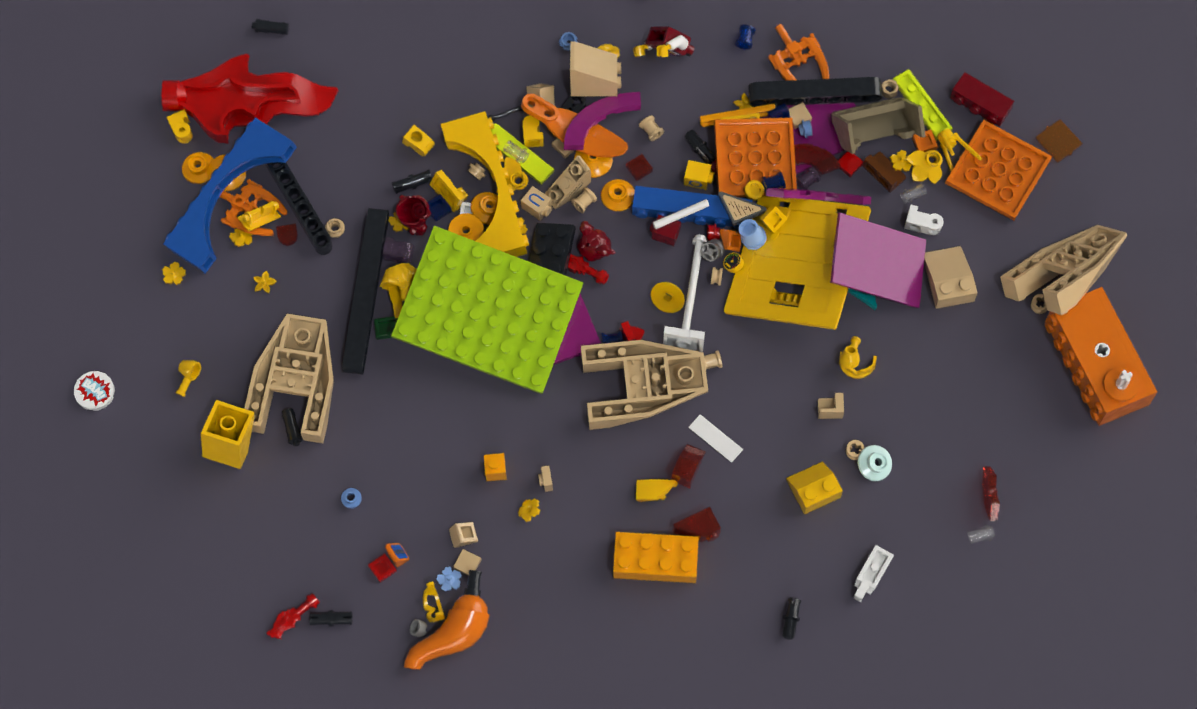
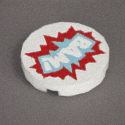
M90 371L83 374L74 386L76 401L87 410L99 411L106 408L114 398L115 387L111 378L99 371Z

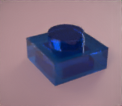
M785 104L768 111L769 118H791L788 107Z
M441 194L428 202L430 215L436 222L452 212V208Z

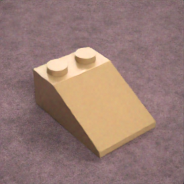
M961 246L925 253L924 265L936 309L975 301L977 289L974 277Z

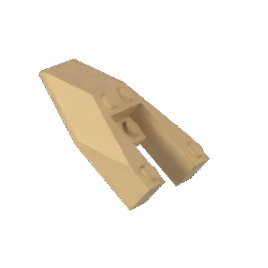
M1096 225L1042 248L1000 276L1005 297L1015 301L1024 300L1029 294L1059 274H1063L1062 277L1042 291L1047 311L1060 315L1067 313L1077 305L1102 275L1126 239L1127 233Z
M286 314L253 369L244 407L246 410L255 412L252 432L264 434L273 393L280 392L309 397L301 435L304 441L324 443L334 382L326 320Z
M644 340L581 346L583 373L624 369L627 399L587 403L589 430L611 428L649 418L708 392L703 352Z

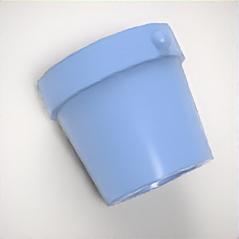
M747 219L739 225L741 242L747 249L756 250L765 244L767 239L766 232L755 220Z

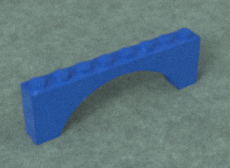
M255 117L247 125L244 134L235 141L230 153L224 156L220 167L214 170L209 182L201 188L198 197L189 204L184 216L178 219L176 227L172 232L168 233L163 244L171 252L206 274L217 259L210 240V220L214 206L221 193L236 177L253 167L268 163H286L297 148L293 141Z

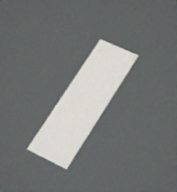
M699 415L689 426L693 432L730 462H733L743 450L702 415Z

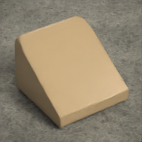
M473 522L457 523L449 529L454 548L478 542Z

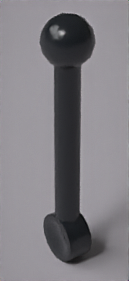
M520 104L518 107L500 114L489 115L488 118L491 117L492 122H494L497 118L523 110Z

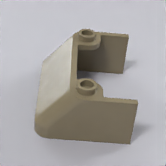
M902 97L831 113L832 122L841 147L851 154L856 153L855 151L861 146V142L886 136L897 135L901 136V139H908L913 137V134H916L922 138L926 137L922 106Z

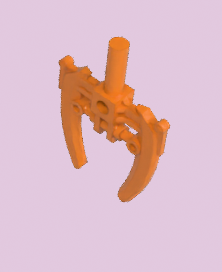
M782 24L777 25L775 29L786 45L785 50H778L775 55L770 54L768 59L784 80H797L789 71L790 67H800V63L805 64L809 57H815L822 79H829L827 61L814 34L811 33L808 38H801V42L798 43L796 40H791ZM809 49V53L802 54V50ZM787 58L793 59L790 63L784 62Z
M250 179L247 180V185L242 187L240 195L236 194L234 196L226 191L221 193L220 198L230 202L232 205L231 210L226 211V217L222 218L221 222L233 229L236 228L259 236L274 235L273 230L261 227L248 232L237 217L239 212H250L258 208L257 202L262 199L267 202L277 201L279 204L277 210L284 216L288 214L287 209L276 196ZM251 194L255 195V199L249 202L248 199Z

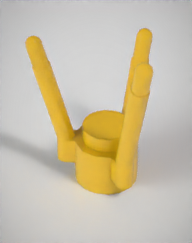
M945 129L938 134L937 138L941 143L940 147L944 152L951 172L953 164L948 151L951 156L955 155L952 148L956 146V141L978 160H982V157L963 141L957 132L952 133L950 129Z

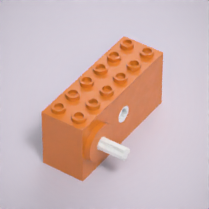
M1103 287L1086 293L1076 306L1063 315L1049 311L1045 320V328L1049 334H1052L1054 346L1057 351L1061 352L1065 367L1070 369L1073 383L1081 390V398L1084 403L1088 404L1093 421H1097L1100 426L1151 404L1157 394V390Z

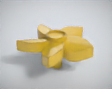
M743 93L741 100L733 102L736 106L740 107L739 109L753 107L749 104V99L745 93Z
M267 271L262 274V278L259 276L253 277L255 282L258 283L255 287V292L263 288L266 293L270 294V286L277 282L275 279L269 278Z

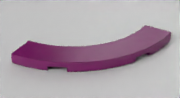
M640 92L609 96L590 104L580 111L566 131L564 150H583L590 128L605 119L607 115L641 110Z
M768 188L766 190V196L824 200L861 205L871 204L870 196L800 189L787 190L783 188Z

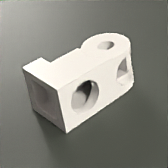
M911 204L904 229L928 235H937L943 226V218L939 214L933 213L929 215L917 211L918 206Z

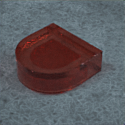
M296 224L276 227L277 236L281 244L290 246L297 241Z

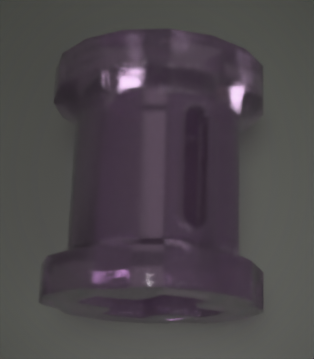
M809 167L807 172L800 177H796L797 186L801 190H808V187L813 183L821 181L820 175L813 167Z

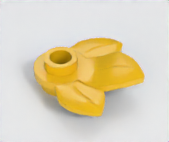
M918 150L907 157L906 161L914 166L911 173L913 181L921 182L928 178L935 184L940 180L942 176L940 167L942 156L938 151L929 150L923 152ZM929 158H934L935 163H931L929 161Z
M506 157L504 166L507 168L509 178L506 179L507 184L512 185L513 192L524 189L528 185V176L521 170V165L517 160ZM521 178L522 182L517 184L515 183L516 179Z

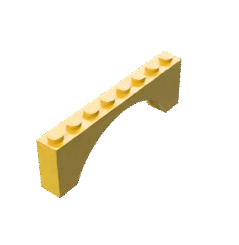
M484 111L442 123L441 127L447 148L463 152L482 163L494 178L498 188V203L494 217L486 231L476 242L515 257L527 254L526 247L529 246L527 235H522L521 229H524L521 217L517 218L516 212H519L517 202L511 199L514 192L512 185L506 182L509 175L507 168H502L501 165L504 159L501 150L497 151L496 148L499 145L497 135H492L491 129H494L492 118H487Z

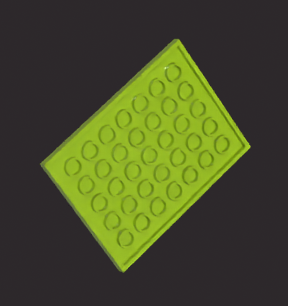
M434 226L391 337L543 394L584 283Z

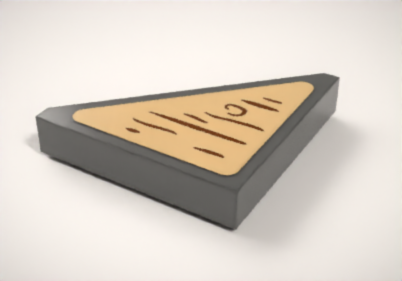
M724 192L718 193L733 226L740 224L744 220L762 215L767 210L764 206Z

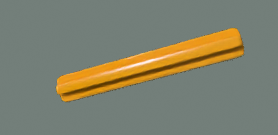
M774 104L703 115L700 116L701 127L713 126L715 120H720L724 117L759 113L760 117L772 116L776 114V107Z

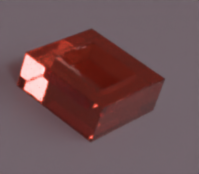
M643 154L626 163L627 169L636 181L653 172V167Z

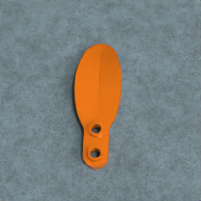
M535 94L525 95L521 102V108L525 113L543 122L564 143L566 131L578 113L557 108ZM596 124L589 130L584 142V149L576 151L594 157L611 158L626 153L628 144L621 137Z

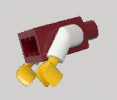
M669 26L651 27L644 45L635 46L633 51L635 57L644 56L645 49L649 51L653 48L657 50V57H668L669 55L691 56L694 52V46L690 45L691 38Z

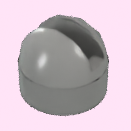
M418 619L413 620L410 625V634L416 637L424 636L427 634V624Z

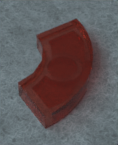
M813 144L794 145L796 166L803 164L812 165L822 175L840 168L839 162L828 150L813 146Z
M983 466L985 509L989 520L997 521L1000 507L996 488L997 475L990 466Z

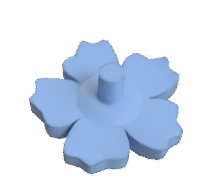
M445 567L442 574L437 575L436 580L442 585L441 589L445 592L451 591L452 588L457 590L461 583L458 579L462 575L460 571L453 570L452 572L451 567Z

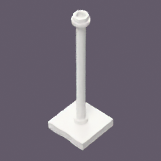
M697 234L692 240L695 249L682 329L665 326L663 337L664 345L703 352L705 332L690 330L701 262V247L707 243L704 235Z

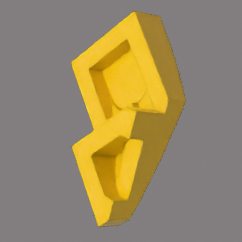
M663 479L637 480L636 500L638 502L664 500L666 498L665 495L673 487L675 488L678 482L676 480Z

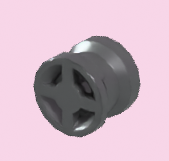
M712 239L701 247L702 257L709 262L715 261L725 253L723 242L719 239Z

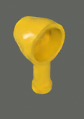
M857 336L851 338V344L840 355L839 362L845 368H855L859 365L860 356L857 348L860 345L861 339Z
M194 360L181 361L178 371L184 378L176 394L185 397L191 381H194L200 374V362Z

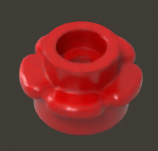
M716 223L708 225L707 240L719 239L720 227H717Z

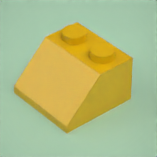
M823 461L786 478L804 515L842 496L843 490L839 482Z

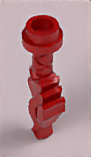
M570 254L569 272L582 275L587 273L596 278V283L604 285L609 278L607 271L604 269L598 271L589 267V262H585L583 256Z
M312 593L306 596V602L298 608L282 611L278 614L273 628L267 632V635L271 638L281 639L283 632L290 628H295V623L301 620L303 613L310 609V607L315 609L318 607L319 600Z

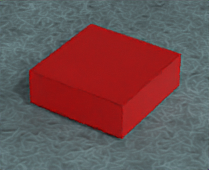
M847 151L836 163V166L851 178L863 165L864 161L854 153L851 154Z
M385 553L368 564V567L380 583L397 572Z

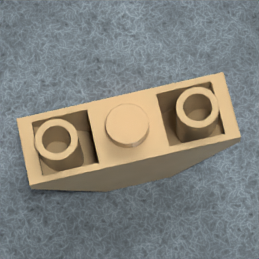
M580 155L571 162L545 193V195L552 199L554 209H558L580 195L583 189L591 182V170Z

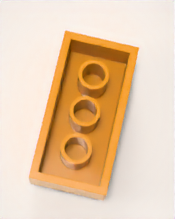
M616 532L613 578L696 583L699 537Z

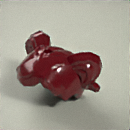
M400 195L399 203L396 206V214L399 221L404 226L410 228L411 235H423L427 229L426 221L431 214L428 202L420 195Z
M583 220L579 227L582 235L577 243L579 253L591 262L600 260L604 256L608 257L611 254H616L611 248V240L605 232L594 229L588 221Z

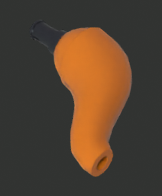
M469 570L467 588L464 590V595L456 600L441 627L409 650L404 662V668L421 670L425 662L462 652L472 647L482 637L487 628L490 615L488 614L485 601L480 597L481 571Z

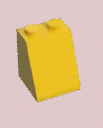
M216 400L201 432L202 457L241 469L249 450L255 412Z

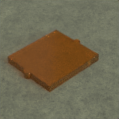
M1061 119L1050 127L1047 126L1046 130L1035 138L1058 163L1068 155L1071 156L1073 151L1083 144Z

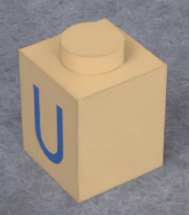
M532 186L522 198L521 208L541 221L544 216L547 217L551 213L552 199Z

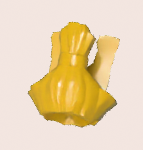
M400 263L386 269L380 283L382 289L389 291L395 318H398L400 315L402 302L407 297L417 271L409 263Z

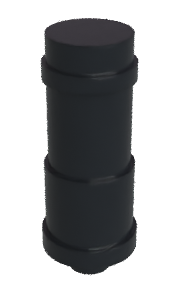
M256 19V22H252V28H255L257 33L288 35L289 23Z
M288 408L282 411L288 443L293 446H299L303 439L297 425L295 412L292 408Z

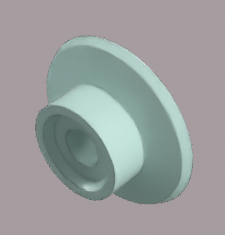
M870 445L860 452L858 468L866 479L881 481L891 472L892 459L885 448L879 445ZM875 459L879 462L878 466L875 464Z

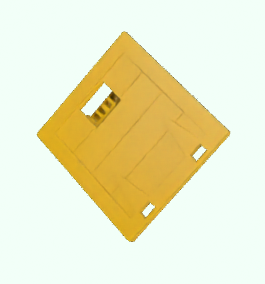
M761 197L757 201L758 205L764 206L766 209L771 205H775L787 220L775 233H772L759 219L762 215L752 218L765 230L767 239L765 244L756 250H749L743 246L741 257L744 260V265L734 275L724 307L725 314L833 330L837 329L848 292L847 287L830 283L838 216L837 208L846 209L847 215L866 221L869 220L871 208L869 206L811 199ZM780 202L790 203L789 207H780ZM776 282L805 285L802 295L777 292L774 288Z

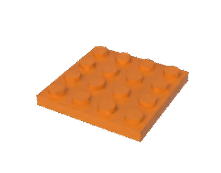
M792 118L722 119L714 121L718 193L724 192L735 197H746L744 188L752 180H757L763 184L764 194L762 197L766 196L768 188L797 189Z
M983 120L968 144L982 157V160H978L965 149L945 184L1015 221L1051 161L1052 156Z

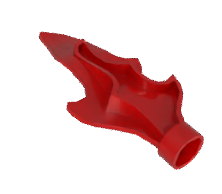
M243 54L233 57L212 71L184 81L163 80L162 108L163 111H180L185 109L186 113L196 120L208 137L218 143L229 144L230 131L234 127H247L255 117L268 125V122L274 116L280 114L317 116L331 107L338 93V88L321 86L289 72L255 75L249 72L248 62L250 55Z

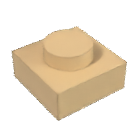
M549 466L541 467L542 473L538 474L539 484L544 486L545 492L553 491Z

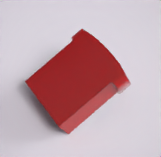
M629 321L621 323L620 331L624 341L641 340L645 333L643 329L630 326Z

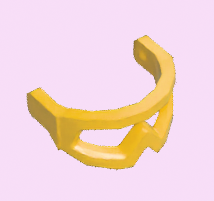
M873 356L872 365L858 371L853 368H845L840 362L839 365L847 376L854 379L865 378L875 370L877 356Z
M429 582L426 584L427 588L423 593V608L425 611H429L426 614L427 620L429 622H436L445 619L434 582ZM427 595L435 596L439 612L435 613V618L431 615L435 612L436 608L428 605Z

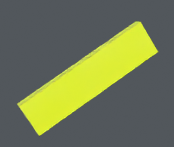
M909 69L893 78L897 82L898 90L905 99L922 106L924 125L928 130L932 131L935 140H938L937 136L941 131L945 129L952 131V126Z
M497 123L494 124V129H491L492 135H497L499 145L496 146L497 150H501L505 157L517 160L521 165V169L542 185L551 176L554 169Z

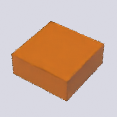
M931 130L925 131L926 137L923 138L916 134L913 135L912 140L917 151L937 150L938 145Z

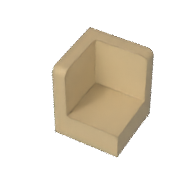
M539 83L527 86V94H535L555 106L554 85Z
M835 393L834 398L818 399V419L843 418V393Z

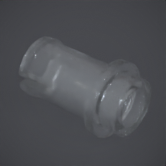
M512 141L507 142L509 147L505 145L503 151L516 158L517 162L524 163L529 157L527 149L520 148Z
M920 183L908 190L904 189L900 193L902 201L905 204H910L913 202L912 200L926 195V188L922 190L925 186Z
M987 524L983 528L967 531L970 544L986 539L990 541L991 538L995 537L992 526H987Z

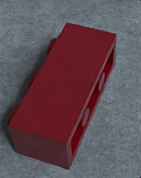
M966 72L963 73L952 89L950 97L956 104L967 107L973 114L980 115L986 118L989 123L996 124L999 127L1012 110L1014 100Z

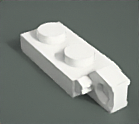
M875 545L856 579L854 586L858 590L854 595V599L861 602L866 593L871 595L894 556L892 553Z

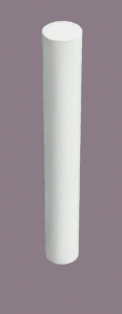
M705 199L654 221L653 226L655 229L661 228L709 207V202Z

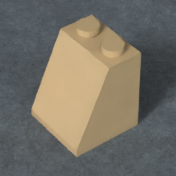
M570 42L571 97L617 96V88H621V77H617V74H621V62H617V54L578 42Z

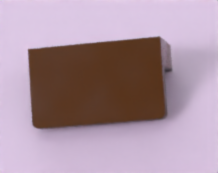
M878 152L874 156L869 154L864 159L863 167L889 193L906 180V175L900 170H895L893 168L894 164L882 152Z

